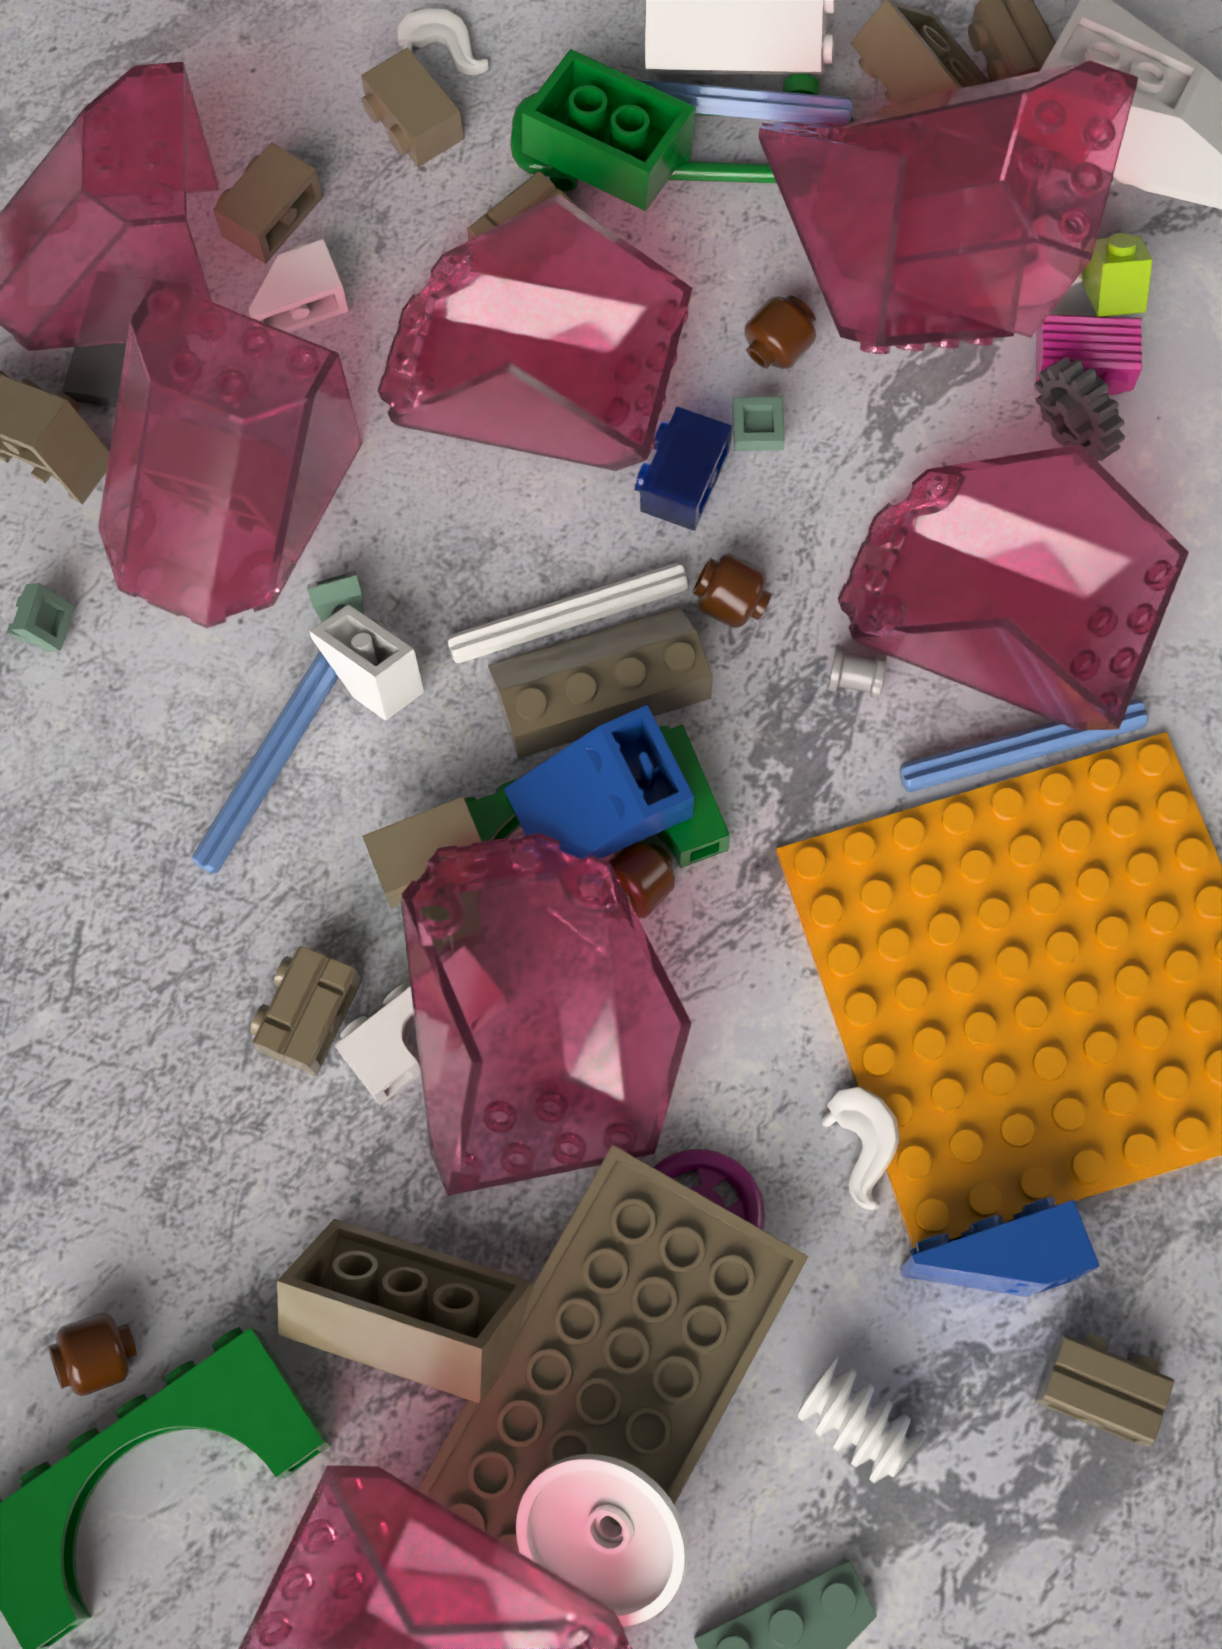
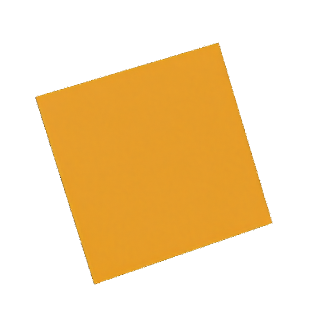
M1167 732L776 848L779 863L856 1086L863 1087L882 1098L897 1118L900 1141L894 1158L886 1169V1173L913 1249L916 1248V1243L943 1233H948L950 1241L961 1238V1233L969 1230V1225L1001 1214L1004 1223L1013 1221V1215L1022 1212V1207L1047 1197L1054 1196L1057 1205L1071 1200L1076 1202L1222 1156V864Z

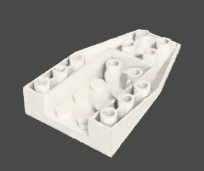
M1080 0L1035 78L1013 130L1026 135L1035 143L1045 144L1069 155L1078 163L1088 164L1108 173L1123 184L1133 185L1144 191L1222 209V82L1206 67L1112 0Z

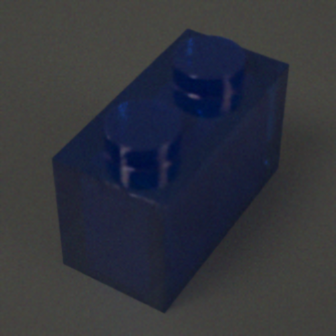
M676 406L670 422L662 421L657 430L653 443V449L657 451L652 463L644 462L639 470L634 489L640 492V512L695 531L730 452L732 425Z

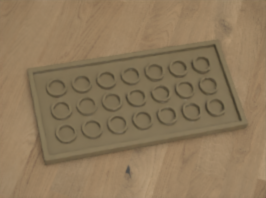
M612 1145L532 1286V1292L506 1369L481 1404L467 1400L383 1551L542 1649H597L608 1626L588 1623L568 1614L542 1593L527 1572L519 1552L516 1536V1518L525 1491L533 1480L552 1463L574 1455L598 1454L614 1457L640 1469L665 1491L675 1505L809 1256ZM608 1516L614 1525L621 1526L616 1519Z

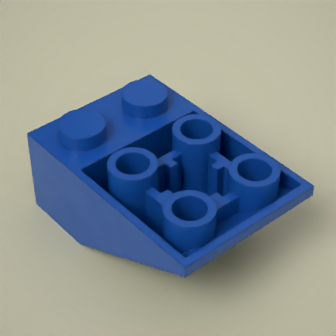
M648 705L596 727L504 788L506 796L548 882L693 817L694 796Z
M1054 1196L1022 1207V1212L1013 1215V1221L1004 1223L1001 1214L969 1225V1230L961 1233L962 1238L951 1242L948 1233H943L916 1243V1248L909 1251L911 1257L900 1268L902 1277L1029 1297L1078 1280L1100 1267V1264L1074 1200L1057 1205Z

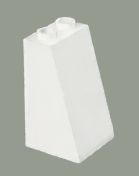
M646 0L645 69L658 75H825V64H833L834 34H826L827 14H835L836 0Z

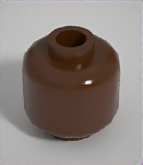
M789 295L786 298L774 296L769 298L745 325L744 334L749 343V346L746 348L748 355L755 363L765 369H768L770 365L780 369L792 367L816 339L815 315L804 302L795 296Z
M731 553L723 554L717 560L710 557L693 589V594L698 596L699 610L732 628L743 626L750 617L759 620L771 598V593L764 590L766 585L764 570Z
M640 841L617 851L597 873L598 896L603 905L611 913L623 919L629 917L634 919L648 917L675 887V874L671 867L672 861L668 853L656 844H647Z
M98 1313L62 1326L56 1333V1343L48 1346L61 1389L70 1386L71 1390L79 1396H85L123 1382L129 1372L127 1359L137 1356L136 1346L128 1324L117 1327L114 1319L107 1313Z

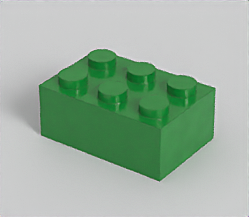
M570 49L522 112V153L639 209L647 211L692 147L696 107Z

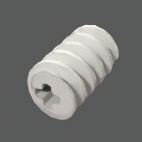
M837 1356L804 1397L798 1418L804 1421L818 1413L820 1419L815 1431L818 1436H822L834 1428L838 1430L833 1449L837 1452L854 1444L856 1449L851 1464L855 1468L870 1459L874 1461L869 1478L873 1483L887 1475L894 1477L921 1445L927 1432L920 1430L907 1437L906 1433L911 1418L905 1414L889 1422L888 1417L892 1408V1402L888 1399L871 1407L870 1402L874 1387L871 1384H867L855 1392L851 1390L857 1372L849 1369L836 1377L834 1371L839 1358Z

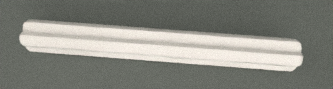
M676 562L451 634L447 637L448 647L455 663L472 660L684 592L688 589L687 574L682 564Z

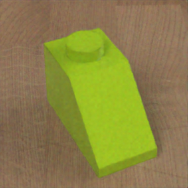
M1117 233L1108 238L1091 240L1080 254L1083 277L1081 282L1097 317L1146 313L1153 259L1141 236Z

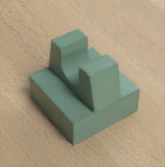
M783 397L733 398L734 451L784 450Z
M356 571L308 584L307 589L312 606L321 622L331 617L333 609L338 605L347 606L349 604L364 614L362 591Z
M40 583L26 584L22 596L18 597L15 605L18 609L14 621L9 624L6 633L21 642L37 645L47 652L61 651L75 605Z

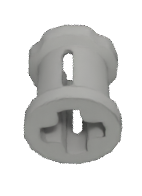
M836 646L828 691L836 692L841 687L870 692L871 698L879 699L887 654L879 653L875 658L845 653L844 647Z

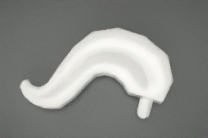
M425 8L407 13L397 25L398 44L403 46V49L408 47L412 51V47L423 48L431 43H443L447 46L453 63L459 72L466 75H479L489 70L487 58L475 59L472 56L469 32L462 18L447 9Z
M863 1087L839 1090L828 1102L827 1107L831 1112L822 1118L821 1123L823 1126L829 1127L837 1121L841 1128L850 1129L862 1140L863 1149L851 1172L848 1187L851 1197L859 1206L868 1210H877L880 1207V1202L871 1196L872 1188L885 1172L896 1153L900 1141L897 1118L882 1098Z

